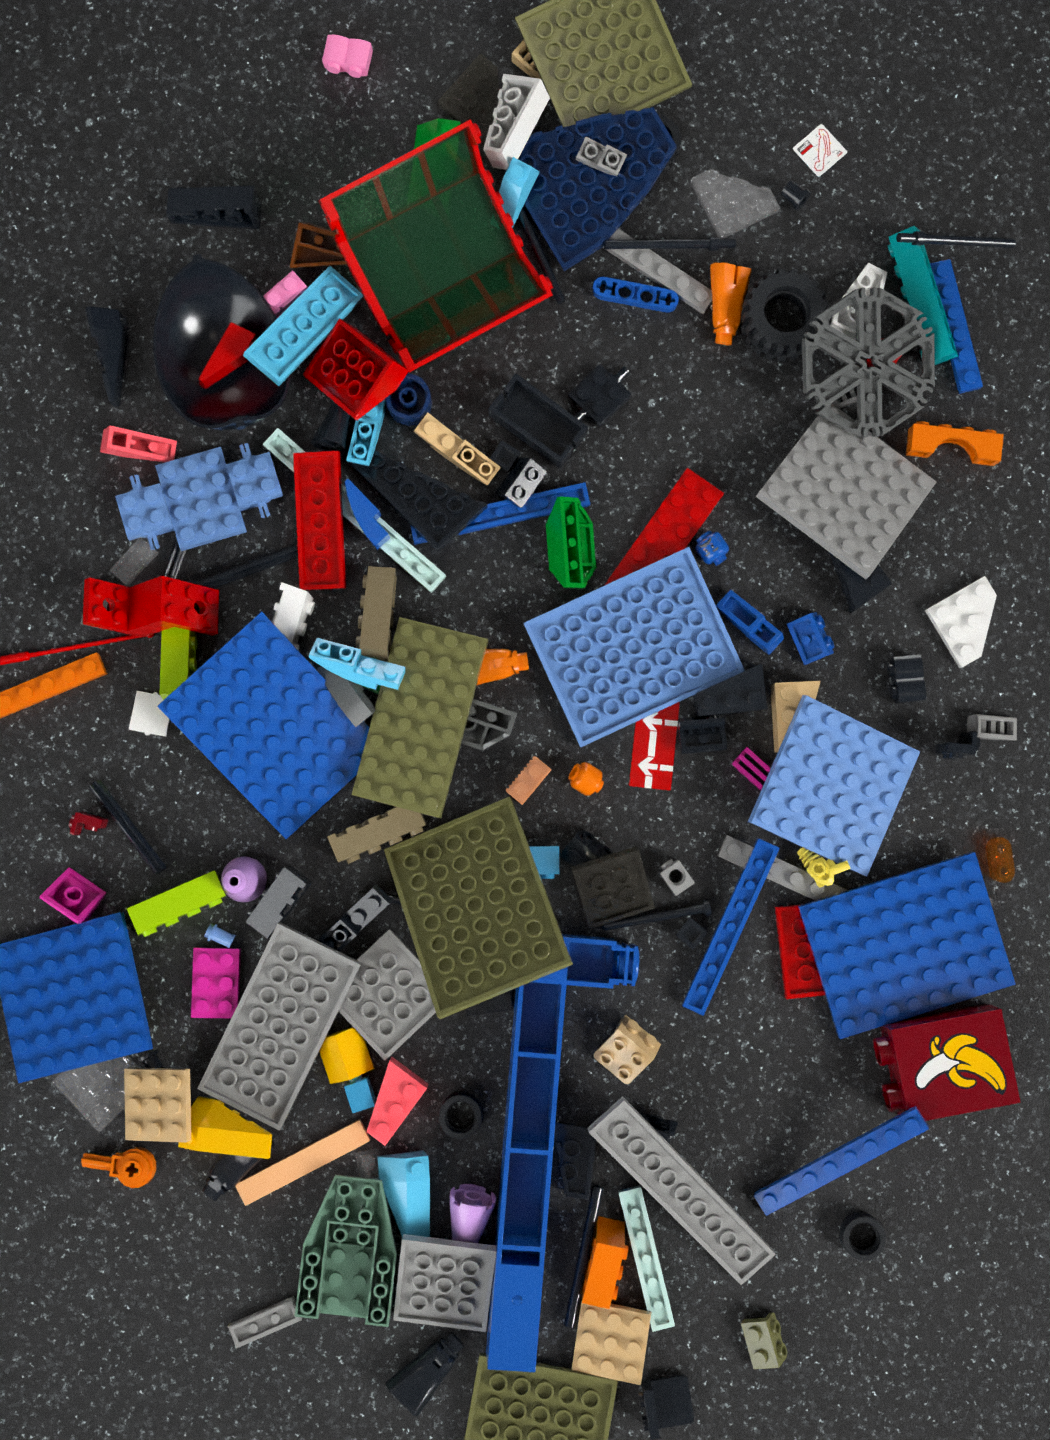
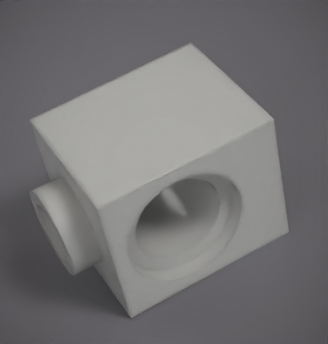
M670 859L660 866L662 870L658 873L674 896H677L695 883L679 860L673 862ZM674 869L679 870L681 873V878L678 882H672L669 879V874Z

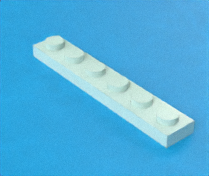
M641 1185L619 1190L618 1193L647 1311L652 1312L650 1320L652 1332L674 1327L675 1323Z

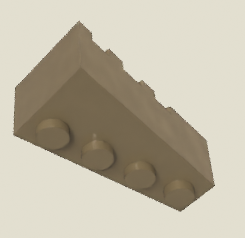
M368 566L367 575H363V588H366L365 595H361L360 608H363V615H359L358 629H361V636L356 637V648L361 649V655L385 662L388 661V650H391L392 645L390 628H393L394 620L392 608L395 607L396 568Z
M396 807L385 812V814L372 817L362 824L353 825L343 830V832L336 835L334 833L327 836L337 861L343 862L347 860L349 864L361 859L359 856L361 853L368 851L370 855L382 850L380 845L389 842L391 846L402 841L401 836L407 833L414 836L423 832L422 827L427 824L422 813Z

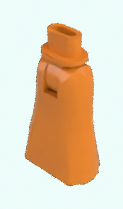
M729 263L710 264L712 321L714 328H717L713 330V333L716 334L715 343L732 345V337L736 336V330L741 322L742 305L749 285L751 268L736 267V265Z
M499 648L486 649L477 685L502 680L515 673L519 674V671L529 670L527 652L517 653L516 650L512 652L508 649Z

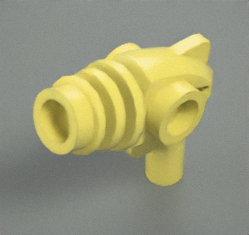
M803 847L797 852L799 859L802 860L804 867L807 868L806 871L815 879L819 888L825 885H832L835 874L851 869L847 860L835 865L833 860L828 859L826 861L823 857L820 858V855Z

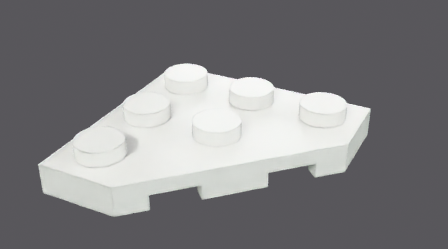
M985 576L925 610L959 668L982 656L997 596Z

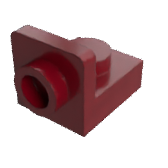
M76 812L69 821V828H71L69 834L80 835L83 824H85V829L98 831V828H106L109 819L86 812Z

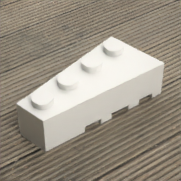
M503 74V87L499 89L497 96L499 99L498 106L494 108L493 124L489 126L483 149L493 168L507 170L512 158H519L550 97L542 80L539 78Z

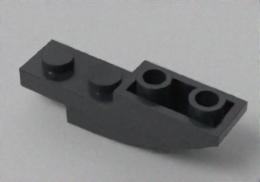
M375 884L357 899L317 941L337 951L342 950L371 920L391 903L392 899Z

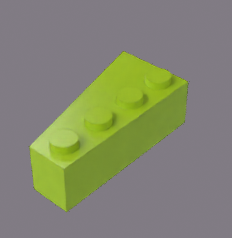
M177 627L162 631L159 694L163 700L197 670V637L195 636V631Z
M214 870L129 907L127 911L138 936L143 934L146 937L157 932L156 928L165 924L166 927L178 923V918L187 914L189 918L200 913L201 907L209 905L212 908L223 903L221 898L226 895Z

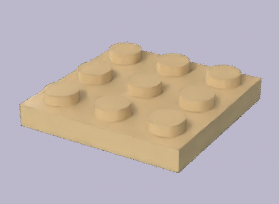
M124 1069L125 1140L184 1143L191 1141L190 1069Z
M581 1301L571 1371L641 1385L652 1312L611 1304L610 1309L583 1304Z

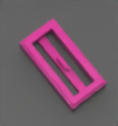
M746 747L731 765L761 791L763 785L738 763L741 760L764 782L767 777L744 756L747 754L768 774L771 768Z

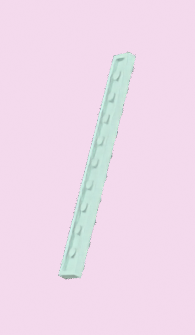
M279 428L263 443V446L292 472H294L293 453L305 452ZM341 484L343 516L364 534L351 509L346 487ZM381 518L377 519L376 521L390 536V539L380 549L432 593L446 578V575Z

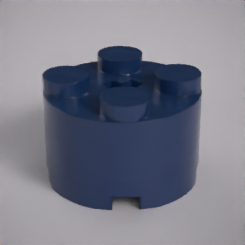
M407 374L397 390L385 398L391 417L402 425H418L427 413L430 414L432 408V399L428 386L422 378L413 374ZM412 397L413 401H409V403L405 402V400H409V398Z

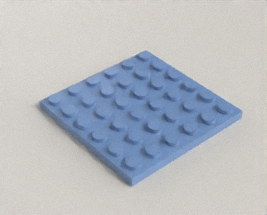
M802 695L748 822L826 859L833 860L837 864L847 860L851 868L850 870L867 877L920 751L807 695Z

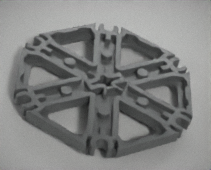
M873 287L870 288V296L868 297L865 293V288H858L812 318L817 321L809 323L810 326L814 327L815 332L814 334L805 332V338L802 339L803 393H807L812 389V392H809L805 398L810 399L813 396L816 398V403L811 406V409L820 408L817 412H814L857 437H868L869 429L872 430V436L877 437L883 436L924 408L920 404L928 402L923 398L922 394L924 391L932 393L933 389L931 387H935L934 333L929 334L933 330L932 327H928L925 330L922 328V322L927 320V318L921 317L917 319L919 315L923 314L921 311L882 288ZM881 305H887L902 314L905 322L903 326L881 340ZM847 306H852L855 309L856 340L829 325L830 318ZM916 345L922 349V374L919 377L892 362ZM816 349L822 350L845 364L820 382L815 381L813 378L812 354ZM872 358L871 363L875 367L866 368L867 363L863 359ZM882 385L902 396L906 401L905 407L887 420L882 419ZM857 386V418L851 422L831 410V403Z

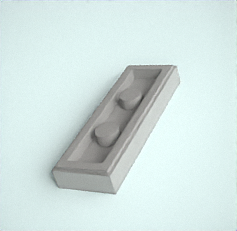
M294 1296L230 1323L228 1329L236 1348L301 1321L302 1317H294L296 1308Z

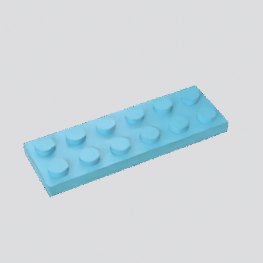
M329 266L244 352L243 356L276 385L280 386L330 334L339 318L343 320L362 301L363 294Z

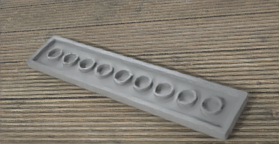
M623 1096L587 1128L588 1132L740 1285L746 1282L776 1255L774 1250Z

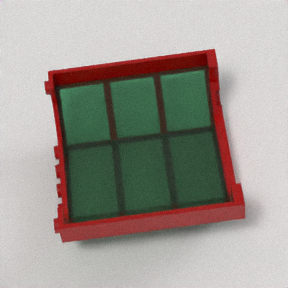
M471 119L318 200L326 215L325 218L331 231L336 230L337 232L334 238L377 324L386 337L390 335L391 339L388 340L395 354L398 355L402 365L409 372L553 295L551 292L553 286L547 276L544 277L543 274H538L521 248L524 246L519 234L515 235L512 229L514 225L509 213L505 214L502 207L504 201L498 191L495 192L492 183H494L493 177L489 170L485 171L477 145L481 143L479 137L482 135L478 125L472 123Z

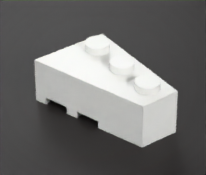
M281 582L280 590H283L279 603H275L273 610H276L272 623L299 650L297 642L299 637L305 634L307 628L305 621L307 615H311L314 610V598L308 591Z

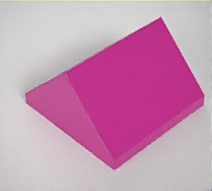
M69 867L40 895V899L75 923L81 924L89 920L105 897L106 892Z

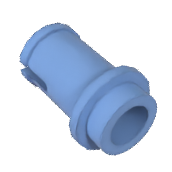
M210 924L204 937L208 938L207 941L213 940L230 948L236 935L218 928L217 924Z

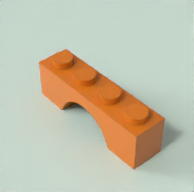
M924 421L916 422V424L914 423L908 429L906 456L928 458L934 453L937 446L952 443L965 449L973 464L995 466L1001 461L1004 434H998L995 430L987 429L981 432L974 431L972 427L956 429L948 424L931 426L929 425L930 423Z

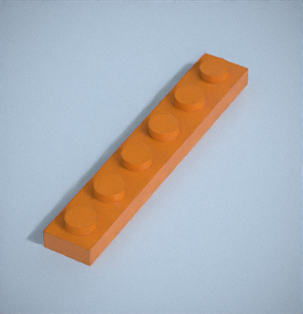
M96 652L0 692V719L106 675L107 672L99 653Z

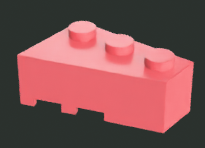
M393 1057L389 1060L366 1131L384 1146H386L428 1087L426 1081Z

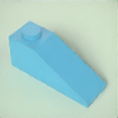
M513 157L503 177L499 193L504 201L502 207L505 214L509 213L515 224L539 171ZM492 214L490 224L500 229Z

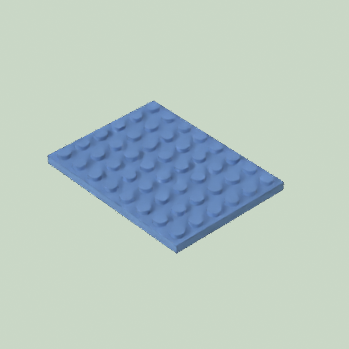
M689 547L523 623L580 747L745 671Z

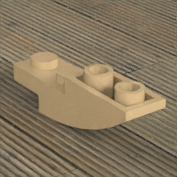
M429 413L424 416L413 431L429 443L431 448L486 486L501 468Z

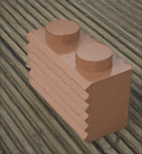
M534 756L529 761V764H527V767H524V771L518 774V778L512 781V785L506 788V792L523 805L552 769Z

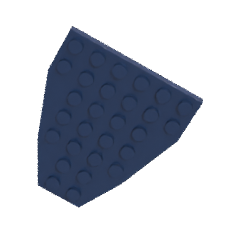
M654 107L645 108L641 111L629 110L625 111V114L612 115V113L601 114L576 121V124L563 127L561 125L555 127L556 130L549 132H536L529 137L518 160L539 171L524 204L564 271L604 246L605 240L611 238L648 194L677 149L674 140ZM585 137L604 146L608 144L627 154L617 176L604 173L575 160Z

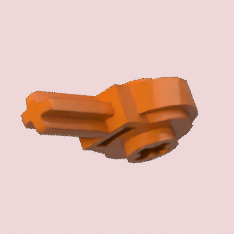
M133 1147L123 1153H115L112 1157L84 1153L81 1159L83 1167L110 1171L109 1176L117 1177L124 1186L130 1188H139L149 1183L156 1172V1160L153 1154L142 1147Z

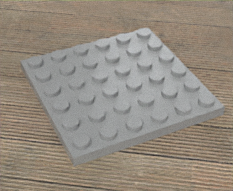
M831 403V410L851 422L854 421V419ZM818 415L756 497L864 579H867L934 487L936 481L878 437H873L870 431H868V437H857Z

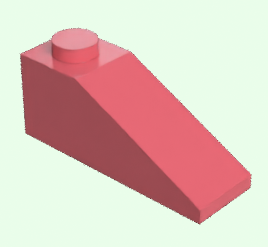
M110 425L103 430L100 452L120 457L169 462L175 458L177 441Z

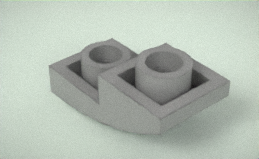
M585 137L575 160L604 173L617 176L627 154L608 144L604 146Z

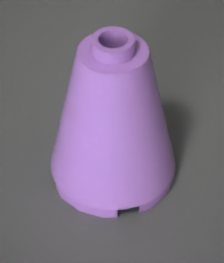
M238 857L231 860L223 869L221 875L222 888L226 895L234 901H253L263 893L266 887L267 873L264 866L256 859Z
M461 1184L459 1189L455 1190V1187L451 1189L449 1198L452 1240L479 1243L496 1204L494 1193L491 1192L490 1196L485 1193L486 1188L473 1184Z

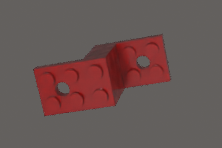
M160 576L132 587L90 577L84 581V625L139 637L173 627L208 635L218 634L219 590L166 576ZM104 600L110 605L109 611L103 606ZM195 603L198 604V606H199V608H200V613H199V614H198V612L194 609V604H195Z

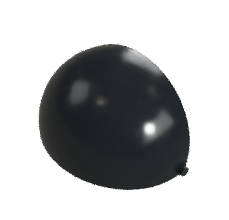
M200 254L194 255L192 262L183 267L173 277L161 298L155 318L153 334L156 371L168 401L185 420L207 429L241 430L264 420L282 405L288 393L291 374L278 386L247 360L246 363L207 389L201 388L199 377L230 322L254 333L256 339H258L277 318L264 297L245 277L222 263L202 258Z

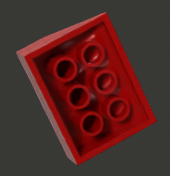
M339 318L303 373V376L351 417L358 420L396 391L409 370L357 328Z

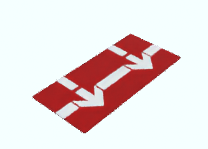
M679 702L636 722L629 786L671 790Z

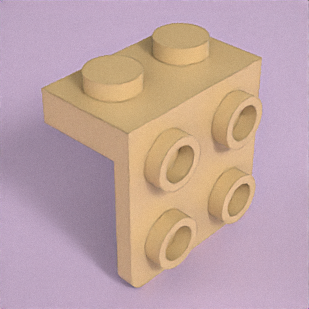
M625 1015L620 1020L614 1033L595 1051L593 1057L624 1084H630L654 1060L661 1044L654 1036L642 1029L636 1021Z

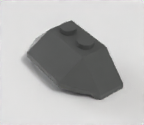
M473 699L461 744L482 751L511 735L518 713Z

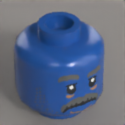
M708 531L696 540L697 545L695 549L705 564L714 563L717 566L727 559L726 554L729 551V546L719 532L712 533V531Z

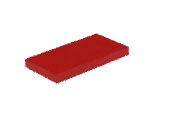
M800 905L775 907L785 999L825 995L798 906Z

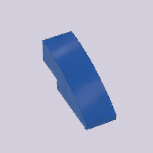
M347 479L345 486L351 509L362 531L378 550L390 539L387 531L376 521L381 517V513Z
M732 590L716 605V608L735 627L766 654L770 655L783 641V633L769 623L763 614Z

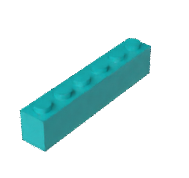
M912 226L898 233H913L920 230ZM898 233L889 236L891 244L888 245V250L891 257H895L897 263L894 266L896 275L902 279V295L904 299H908L910 306L923 313L917 319L921 317L927 318V320L922 322V328L925 330L928 327H932L933 329L929 334L934 333L935 365L958 357L925 246L897 242L896 236Z

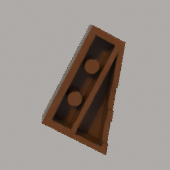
M299 222L290 268L347 264L334 239L337 232L306 222ZM361 237L354 238V241L350 242L360 263L363 262L368 240Z

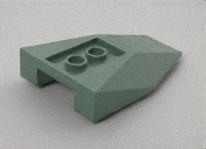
M344 1175L334 1176L303 1244L294 1317L318 1319L320 1313L366 1318V1325L389 1327L397 1251L382 1180Z

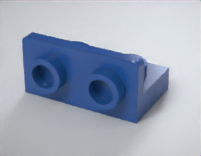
M814 612L787 623L804 665L834 653V643L831 637L827 636L824 631L825 622L821 615H817Z

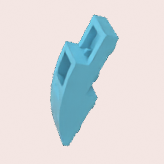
M386 399L356 420L347 462L366 466L370 465L386 411Z
M320 638L316 639L309 653L310 659L330 672L375 690L378 685L398 690L405 674L404 666L361 655V649Z

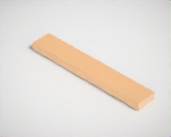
M361 1119L241 1180L236 1185V1188L246 1206L360 1147L371 1139Z

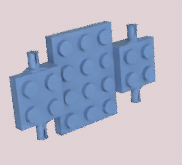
M245 443L246 452L243 444L239 446L243 458L226 464L221 447L158 464L155 467L160 483L148 487H142L139 475L130 476L129 479L133 490L115 496L128 540L140 537L148 538L150 549L155 550V547L156 549L160 548L157 539L158 535L175 531L181 551L246 533L247 530L241 511L258 507L261 518H265L263 509L268 517L270 513L266 503L283 496L270 452L251 455L249 444Z

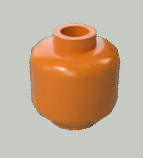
M588 762L576 764L569 774L570 785L580 793L589 796L594 792L598 793L603 787V774L600 769Z

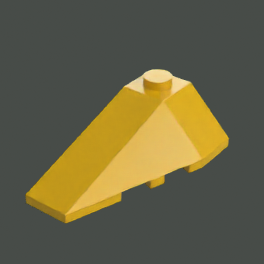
M199 1096L191 1106V1141L187 1143L179 1142L178 1147L202 1152L269 1159L272 1134L253 1121H247L239 1116V1112L230 1110L224 1106L222 1101Z

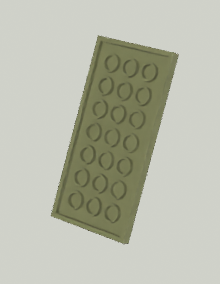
M399 617L387 662L404 666L405 674L398 690L382 685L380 687L352 795L437 818L442 817L488 639Z

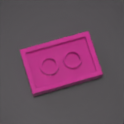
M193 948L191 1018H232L239 1004L241 948Z

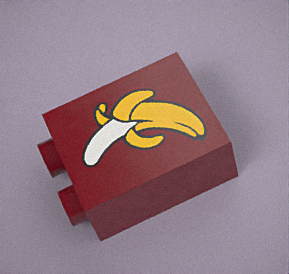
M986 1003L907 1018L881 1026L882 1037L873 1039V1047L878 1064L880 1066L888 1065L891 1083L882 1085L883 1097L889 1113L897 1111L899 1115L916 1106L924 1120L928 1121L1021 1103L1001 1008Z

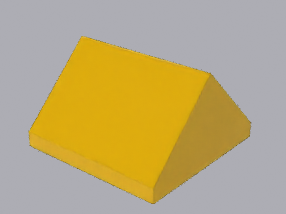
M354 1027L326 1036L319 1052L330 1084L351 1080L374 1069L365 1039Z

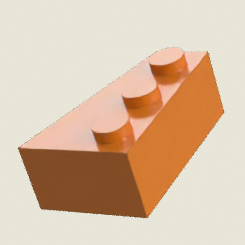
M598 1216L596 1237L593 1238V1249L588 1262L582 1291V1303L610 1309L611 1301L617 1298L618 1286H616V1281L622 1278L623 1266L621 1262L627 1259L628 1245H625V1222Z

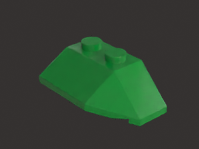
M557 497L546 523L549 570L564 588H585L596 569L593 523L585 509L580 505L579 498Z

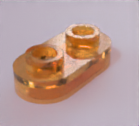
M994 837L986 845L990 876L996 882L1007 883L1015 875L1011 844L1005 838ZM1000 844L1003 846L1001 853L997 851V847ZM1003 867H1005L1007 870V873L1004 876L1001 874V869Z

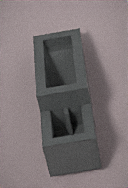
M322 666L317 668L318 672L326 680L325 685L355 727L375 712V706L362 692L364 688L361 685L342 678Z

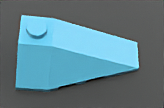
M422 1150L377 1156L378 1176L383 1182L384 1192L401 1236L403 1237V1234L430 1237V1175L428 1155Z

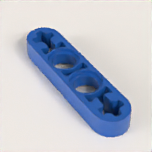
M599 277L593 284V294L597 299L670 313L676 309L679 301L677 293L671 289L609 277ZM601 284L606 285L604 293H601L600 288H597L601 287ZM613 285H614V286H616L615 292H614V295H611V294H612V288H613ZM620 288H628L631 295L627 298L621 297L618 293ZM650 292L653 299L649 302H644L641 300L640 294ZM657 294H660L659 299L661 300L658 301V304H655ZM666 297H671L672 302L670 306L665 305L666 301L664 300H666Z

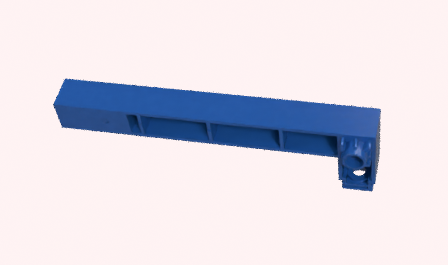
M562 934L573 965L516 988L495 1234L496 1258L490 1296L486 1344L487 1369L536 1372L566 985L613 989V985H619V983L627 986V983L635 986L639 971V949L633 943L629 945L626 943L619 944L612 938Z

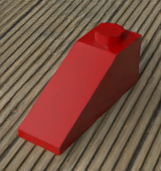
M230 322L199 377L201 388L207 389L246 363L247 359L243 356L244 352L257 340L256 335Z

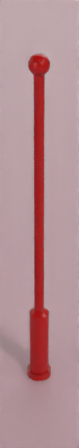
M150 634L144 637L152 638L154 634ZM126 635L33 653L26 651L0 656V665L27 661L31 657L141 637Z

